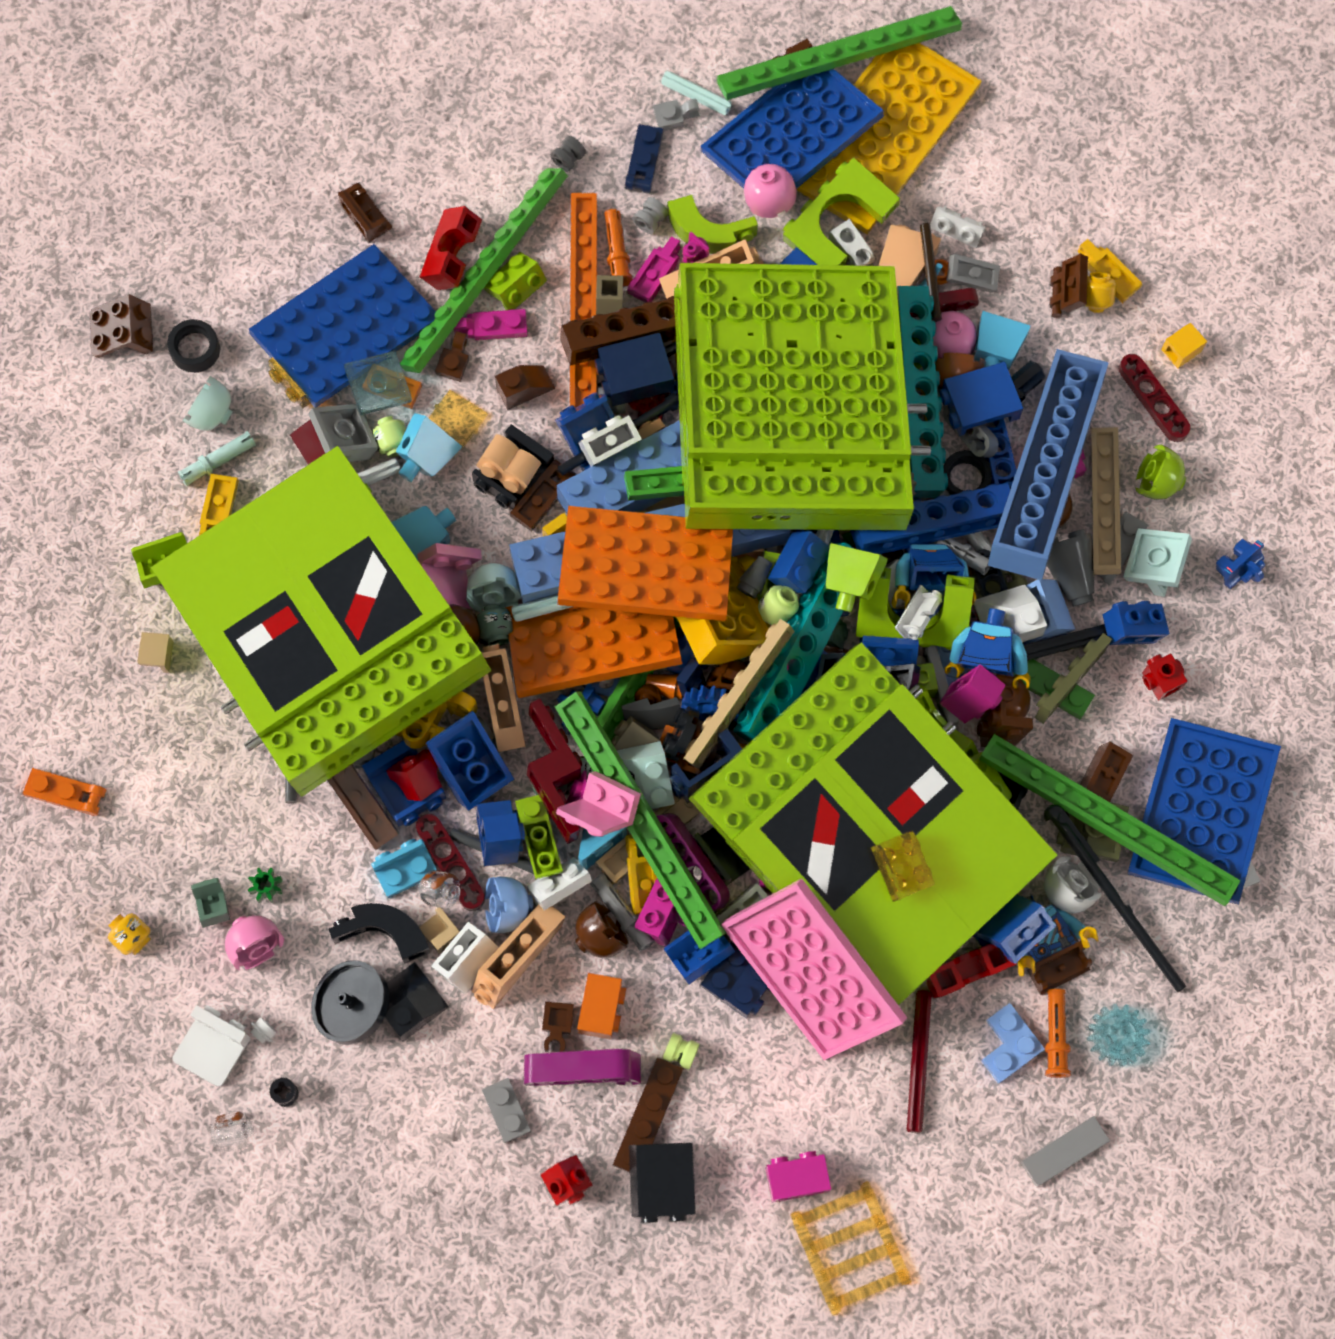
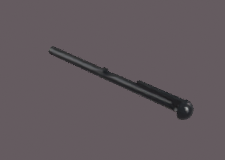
M1059 805L1048 806L1044 811L1045 822L1051 819L1176 992L1183 990L1186 987L1185 983L1135 917L1130 905L1124 904L1114 886L1096 862L1101 860L1063 808Z

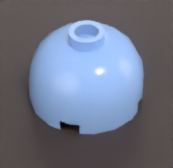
M499 876L488 879L485 889V899H490V912L485 910L487 925L492 933L513 932L527 918L528 913L532 912L533 898L531 895H528L523 884L512 877Z

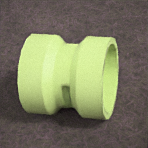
M673 1032L663 1060L668 1062L676 1061L680 1063L681 1067L690 1070L700 1043L694 1040H683L681 1035Z

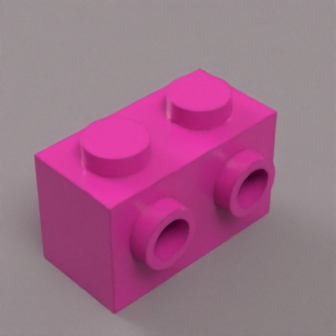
M980 664L952 682L940 704L965 724L973 718L979 719L987 709H995L1002 700L1000 694L1005 684Z
M809 1151L799 1154L800 1159L789 1161L788 1156L771 1159V1164L767 1165L765 1170L772 1203L830 1192L831 1185L825 1155H817L816 1151Z

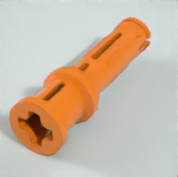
M610 209L604 213L610 251L607 264L611 268V275L623 276V287L630 285L633 280L628 265L630 263V256L625 250L620 210L617 211V209Z
M1064 989L1047 990L1049 1043H1046L1044 1047L1045 1052L1048 1054V1069L1045 1070V1076L1066 1078L1071 1076V1071L1068 1069V1053L1071 1051V1047L1066 1043V992ZM1056 1007H1058V1029H1056ZM1057 1056H1059V1066H1057Z

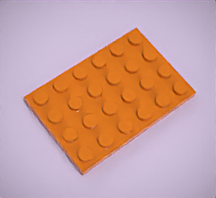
M568 506L557 605L726 621L733 529H686L685 517Z
M513 606L505 607L511 612L513 631L509 634V642L518 698L682 664L673 616L571 607L517 622L513 618Z

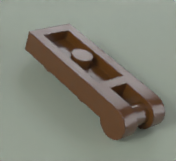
M557 459L548 466L510 512V517L531 532L558 501L557 485L577 475L575 472L570 471L562 476L557 469L562 463ZM557 476L561 481L557 483L552 478Z

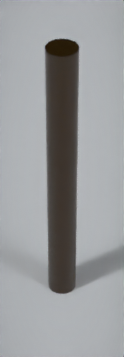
M930 223L920 224L926 281L927 286H929V294L934 299L931 319L938 322L942 320L931 227Z

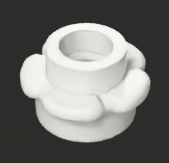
M260 1017L255 1023L251 1022L254 1028L251 1033L261 1043H264L266 1040L269 1042L273 1041L272 1038L277 1034V1031L266 1020Z

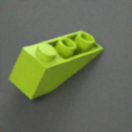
M539 795L516 800L519 820L524 825L525 843L535 880L563 873L548 813Z

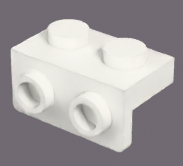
M575 857L561 865L563 873L537 879L526 886L536 907L540 905L545 911L592 881L589 872Z

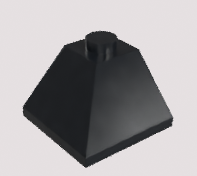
M416 962L387 982L389 1006L385 1019L402 1042L449 1008Z

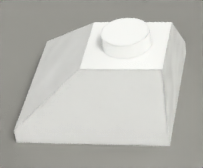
M1025 584L976 599L973 604L979 621L987 623L989 609L1005 611L1003 626L1011 627L1015 634L1021 638L1022 642L1043 636L1047 628L1039 602Z

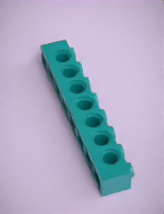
M897 286L907 404L927 405V412L922 413L927 417V421L919 419L917 413H908L911 446H923L919 439H925L931 447L930 455H911L910 472L914 473V481L917 482V485L914 487L916 494L913 495V498H936L941 496L945 489H947L948 476L943 470V464L946 460V451L941 445L944 425L939 419L942 400L937 394L940 375L935 369L938 349L933 344L936 324L931 319L934 299L929 294V286ZM910 312L917 314L919 320L912 318ZM912 337L919 339L922 345L915 344L912 341ZM914 362L921 364L923 370H918L914 366ZM915 388H921L926 396L919 395ZM921 464L928 465L932 473L925 472Z
M834 543L836 545L853 548L848 543ZM829 549L825 555L824 563L818 568L813 578L812 586L800 597L797 613L787 622L795 632L749 696L750 699L745 709L737 718V724L733 732L749 743L800 697L843 613L842 610L836 609L839 593L826 588Z

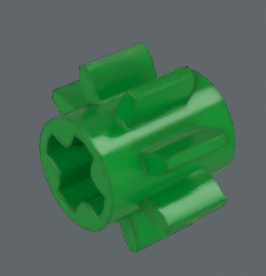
M257 868L258 874L255 877H248L249 881L253 883V887H250L248 892L250 894L258 893L256 900L259 903L263 898H268L273 903V896L276 893H283L277 885L283 879L281 876L273 878V868H270L268 872H262L260 868ZM268 880L271 884L270 888L265 887L262 891L260 883H266Z

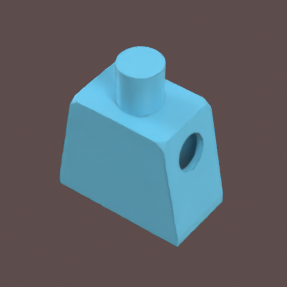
M982 311L977 330L974 360L980 361V358L984 359L986 362L985 367L1005 362L1008 370H1010L1027 338L1031 325Z
M415 413L409 422L401 443L396 449V453L406 460V463L399 471V475L409 482L414 480L418 472L433 477L462 448V445L427 416Z
M423 506L391 523L418 560L417 554L433 544L450 543V536L446 528L453 524L456 518L448 508L435 516L427 506Z

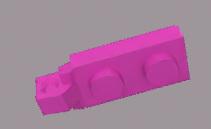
M671 236L663 248L659 246L657 249H653L627 287L629 295L645 303L654 300L662 288L659 278L672 273L680 259L678 256L681 250L680 240Z
M526 309L473 312V314H467V317L460 319L454 327V333L458 331L468 334V338H475V340L528 337Z

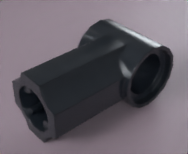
M1031 360L1011 376L1021 403L1027 394L1046 377L1041 366Z

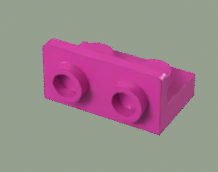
M658 878L635 923V928L638 931L649 934L657 944L666 947L679 922L675 917L676 908Z

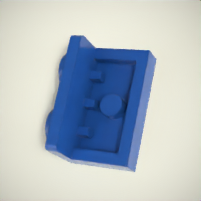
M689 930L664 948L666 954L689 985L735 952L724 935L705 948L700 949Z

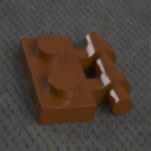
M1080 253L1063 261L1062 267L1056 266L1053 268V275L1050 277V286L1053 287L1052 297L1049 299V307L1052 308L1051 316L1053 318H1061L1062 310L1071 312L1087 305L1088 256Z

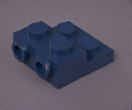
M731 941L730 944L735 952L713 967L700 986L747 1019L750 1013L756 1015L765 1003L761 999L767 990L770 992L771 990L735 943Z

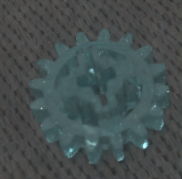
M1117 1003L1111 1006V1011L1103 1007L1100 1009L1102 1016L1095 1014L1092 1017L1096 1024H1089L1087 1027L1089 1031L1093 1032L1092 1035L1087 1037V1041L1095 1043L1090 1049L1091 1052L1099 1051L1101 1054L1098 1060L1101 1061L1105 1057L1108 1058L1109 1066H1113L1118 1061L1120 1067L1126 1066L1127 1059L1131 1064L1137 1062L1136 1055L1142 1057L1146 1053L1141 1047L1150 1045V1041L1144 1039V1036L1150 1034L1151 1031L1142 1027L1147 1021L1146 1018L1138 1020L1139 1011L1128 1012L1129 1005L1127 1004L1121 1010H1119ZM1117 1017L1113 1025L1103 1024L1105 1020ZM1129 1022L1133 1025L1136 1032H1133L1132 1028L1129 1025ZM1118 1029L1121 1030L1120 1035L1124 1037L1119 1042L1117 1035L1113 1034ZM1101 1038L1105 1039L1109 1046L1108 1049L1104 1046ZM1125 1045L1134 1046L1130 1052L1120 1054Z

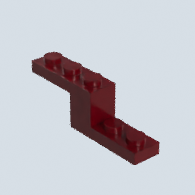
M539 698L530 703L528 714L551 753L529 763L526 775L565 841L569 844L578 839L581 826L570 824L565 821L564 817L556 814L558 807L567 804L565 795L558 788L579 778L582 761L576 751L572 752L567 743L569 741L565 731L562 728L558 729L551 708L548 705L544 706Z

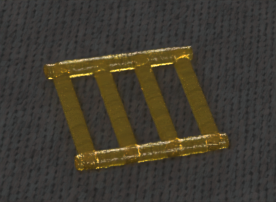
M869 1181L860 1185L861 1189L802 1214L800 1211L790 1214L832 1316L838 1315L841 1312V1308L899 1283L908 1285L912 1282ZM863 1200L866 1201L872 1215L871 1217L815 1241L812 1240L806 1224ZM877 1227L884 1244L831 1267L824 1268L818 1252ZM889 1255L895 1269L894 1273L836 1297L830 1283L831 1279Z

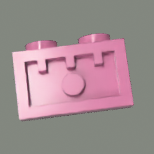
M435 543L418 553V562L448 605L456 604L470 609L471 607L466 600L468 583L466 570L482 559L481 549Z
M594 771L588 775L583 799L558 807L556 814L564 817L565 821L570 824L579 825L587 829L589 834L602 837L633 825L641 793Z

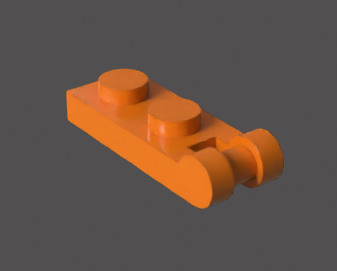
M32 768L22 794L36 800L97 816L100 810L98 804L100 799L104 798L107 789ZM84 793L90 795L87 803L81 802Z

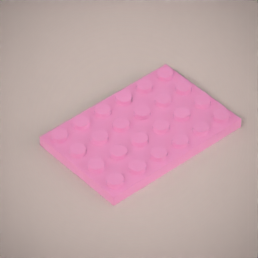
M802 878L727 918L721 924L722 928L823 1060L903 1024L908 1018Z

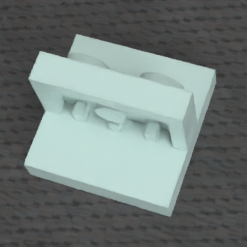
M1138 528L1123 577L1129 582L1146 583L1154 595L1165 597L1168 586L1178 587L1192 537L1186 533Z

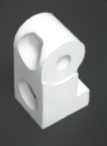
M850 219L830 232L828 239L847 255V265L868 266L875 261L873 252Z

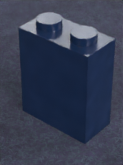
M660 333L598 348V359H594L598 375L603 374L605 382L601 383L603 394L610 397L612 407L674 391V377Z

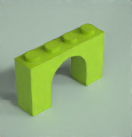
M854 157L849 163L844 161L835 172L837 176L831 182L827 180L819 188V195L814 201L808 200L800 210L802 214L796 220L792 218L783 228V241L793 250L797 247L817 265H845L847 263V255L834 245L820 228V218L830 205L840 201L854 202L865 209L881 224L899 206L900 198Z
M884 568L870 600L860 598L856 637L903 638L895 629L901 617L893 611L888 598L892 568ZM947 575L942 607L935 616L930 618L923 631V636L918 638L919 646L930 647L933 645L942 646L948 650L952 649L954 639L966 627H969L974 578Z

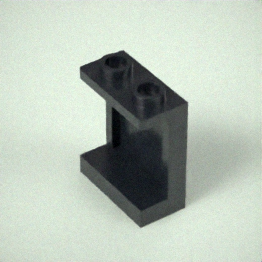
M511 424L505 431V437L512 441L519 449L529 452L542 463L522 495L509 492L499 480L486 477L480 469H474L472 472L474 486L484 494L487 492L495 497V501L505 509L508 507L513 509L554 461V454Z

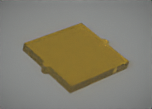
M449 390L441 402L435 404V410L429 416V419L464 448L471 437L478 433V428L488 416V413L452 390Z

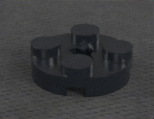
M690 706L686 709L681 707L678 709L673 720L676 726L672 734L667 733L662 743L666 758L678 762L679 757L677 753L684 754L697 726L692 723L693 717L699 718V710Z

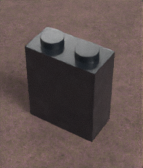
M693 1143L629 1145L631 1217L640 1218L641 1223L658 1222V1217L669 1216V1221H687V1215H696Z

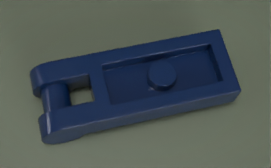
M638 124L628 174L625 180V189L633 190V188L641 189L643 193H651L664 128ZM636 175L645 176L644 179H639L635 177Z

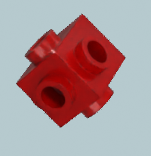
M1171 653L1164 657L1161 654L1152 657L1146 662L1148 665L1142 672L1145 686L1148 690L1153 691L1158 701L1181 690L1188 682L1184 676V668L1178 659H1174Z
M577 1155L556 1163L540 1174L556 1206L567 1201L569 1205L579 1202L585 1198L583 1192L593 1186Z

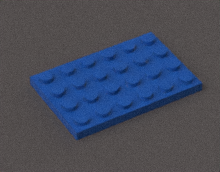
M831 69L770 88L700 146L701 152L743 189L749 174L755 168L764 164H776L785 168L792 175L797 189L883 118L884 111L837 71Z
M373 244L250 327L249 334L314 407H318L367 373L372 365L380 364L417 338L420 332L434 321L436 311L379 248Z
M1171 718L1142 822L1241 880L1229 901L1239 905L1281 746ZM1133 852L1128 875L1204 895Z

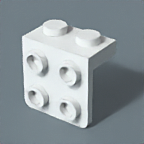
M196 1005L190 1015L195 1020L173 1055V1061L211 1084L220 1087L225 1083L251 1038L244 1032L246 1027L233 1019L227 1023L219 1018L221 1013L214 1008L206 1005L202 1009Z

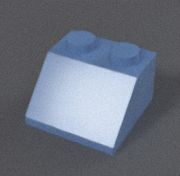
M1037 579L1026 585L1039 602L1047 628L1043 636L1025 641L1023 645L1065 635L1075 630L1057 580Z

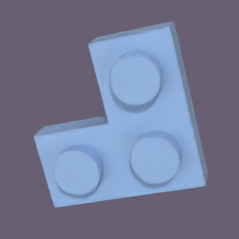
M1010 1003L986 1020L1003 1043L981 1060L998 1084L1045 1050Z

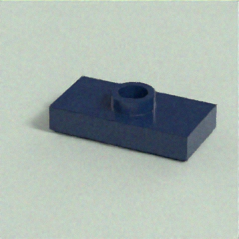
M693 658L688 661L676 678L682 698L685 692H691L693 687L700 690L701 685H704L706 682L701 665Z

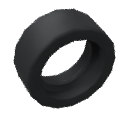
M190 319L182 321L172 329L168 336L167 346L170 356L177 367L186 372L198 373L206 371L219 358L220 344L216 332L208 323L202 320ZM193 333L205 335L210 344L205 354L191 359L185 358L179 353L178 346L184 337Z
M963 450L955 452L947 458L943 465L944 473L948 476L946 490L950 495L959 494L964 491L956 487L950 478L952 469L962 463L973 465L981 473V484L975 490L991 485L992 472L989 462L985 457L974 455L972 451Z

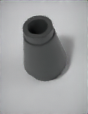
M758 556L738 579L739 584L736 588L745 595L755 599L758 594L761 595L773 564L767 559Z

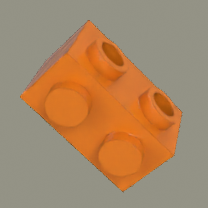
M588 973L577 1027L578 1034L612 1040L613 1032H619L621 1016L616 1015L618 1004L624 1005L627 989L622 987V979Z

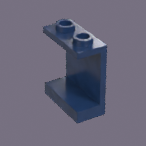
M728 729L718 734L716 751L722 759L689 781L677 763L672 766L671 788L678 799L683 797L687 804L691 802L689 798L742 750Z

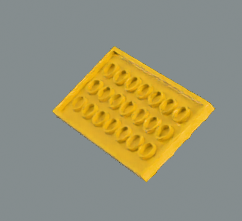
M921 43L875 56L854 83V86L883 109L884 117L796 190L814 201L819 195V188L827 180L831 182L837 176L835 172L844 161L849 163L854 157L884 185L898 195L979 89L982 81ZM840 201L827 208V210L844 221L850 219L855 228L866 235L878 222L865 209L854 202Z

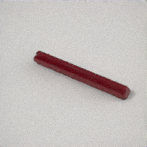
M926 990L917 991L915 999L906 1127L907 1132L921 1133L923 1130L932 993Z

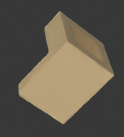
M142 632L137 659L138 664L160 667L163 673H169L174 643L170 635Z
M439 906L435 909L436 915L421 925L420 929L440 955L460 931Z

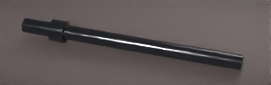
M673 392L664 398V402L634 419L632 422L636 429L639 430L640 426L647 421H653L670 410L673 412L678 409V393L675 394ZM582 451L559 465L557 469L564 476L585 463L587 459Z

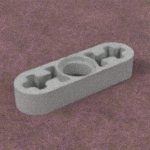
M946 405L943 410V416L951 427L949 422L950 411ZM985 424L974 427L970 436L967 430L965 435L959 436L973 454L978 457L991 458L998 450V440Z

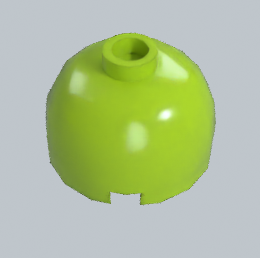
M1156 445L1153 448L1157 449V451L1153 455L1147 453L1139 466L1136 480L1140 478L1142 480L1140 487H1135V490L1147 498L1161 500L1167 499L1177 491H1180L1186 483L1184 461L1180 455L1164 445Z

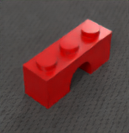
M466 206L444 209L419 277L436 290L458 288L466 264L456 257L457 253L465 244L475 242L483 219Z
M988 943L944 962L925 982L932 993V998H941L964 988L976 980L1017 965V963L1010 962L1000 948Z

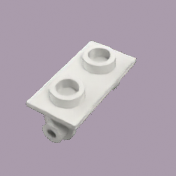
M947 206L937 207L930 227L977 248L980 238L986 229V226L982 225L983 222H977L968 217H965V219L961 218V214L948 209Z
M922 585L919 586L895 626V629L903 638L917 640L923 636V631L930 621L929 616L933 615L937 607L942 603V594L936 590L928 593Z

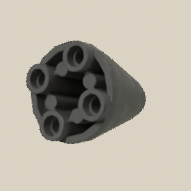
M1084 529L1074 531L1068 534V539L1060 542L1058 537H1055L1047 563L1052 576L1057 580L1067 600L1072 602L1073 607L1094 601L1092 596L1095 592L1091 533L1086 534Z

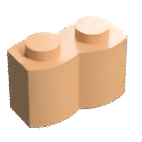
M496 434L476 466L486 477L499 480L509 492L522 495L542 463L529 452L519 449L506 437Z

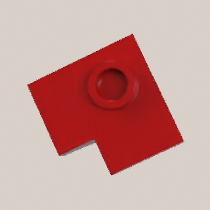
M424 749L417 755L406 756L386 770L390 780L399 785L407 800L422 801L442 787L437 776L438 766L429 749Z

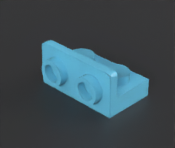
M416 839L408 840L400 846L401 849L393 853L390 851L384 852L375 858V862L371 863L388 899L421 883L426 873L431 874L432 870H437L422 839L418 841Z

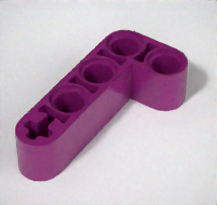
M667 813L656 816L663 828L666 826L665 822H667L666 834L670 839L674 838L671 842L677 852L679 843L684 845L686 853L684 857L681 855L680 857L712 910L716 913L729 902L730 892L676 814ZM695 866L701 871L702 876L700 880L696 879L693 874ZM711 890L717 894L718 900L716 904L710 900L709 893ZM676 910L675 917L677 921L682 926L686 927L685 923L683 922L682 918Z
M629 1049L524 1055V1085L527 1086L606 1082L617 1085H625V1082H632V1085L641 1084V1054Z

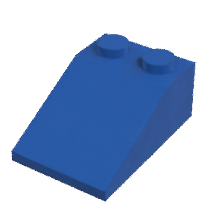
M473 711L426 742L448 787L456 800L468 811L514 780V777Z

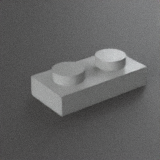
M953 254L949 258L946 281L993 293L998 288L1000 265Z
M509 1078L482 1089L505 1144L531 1132Z

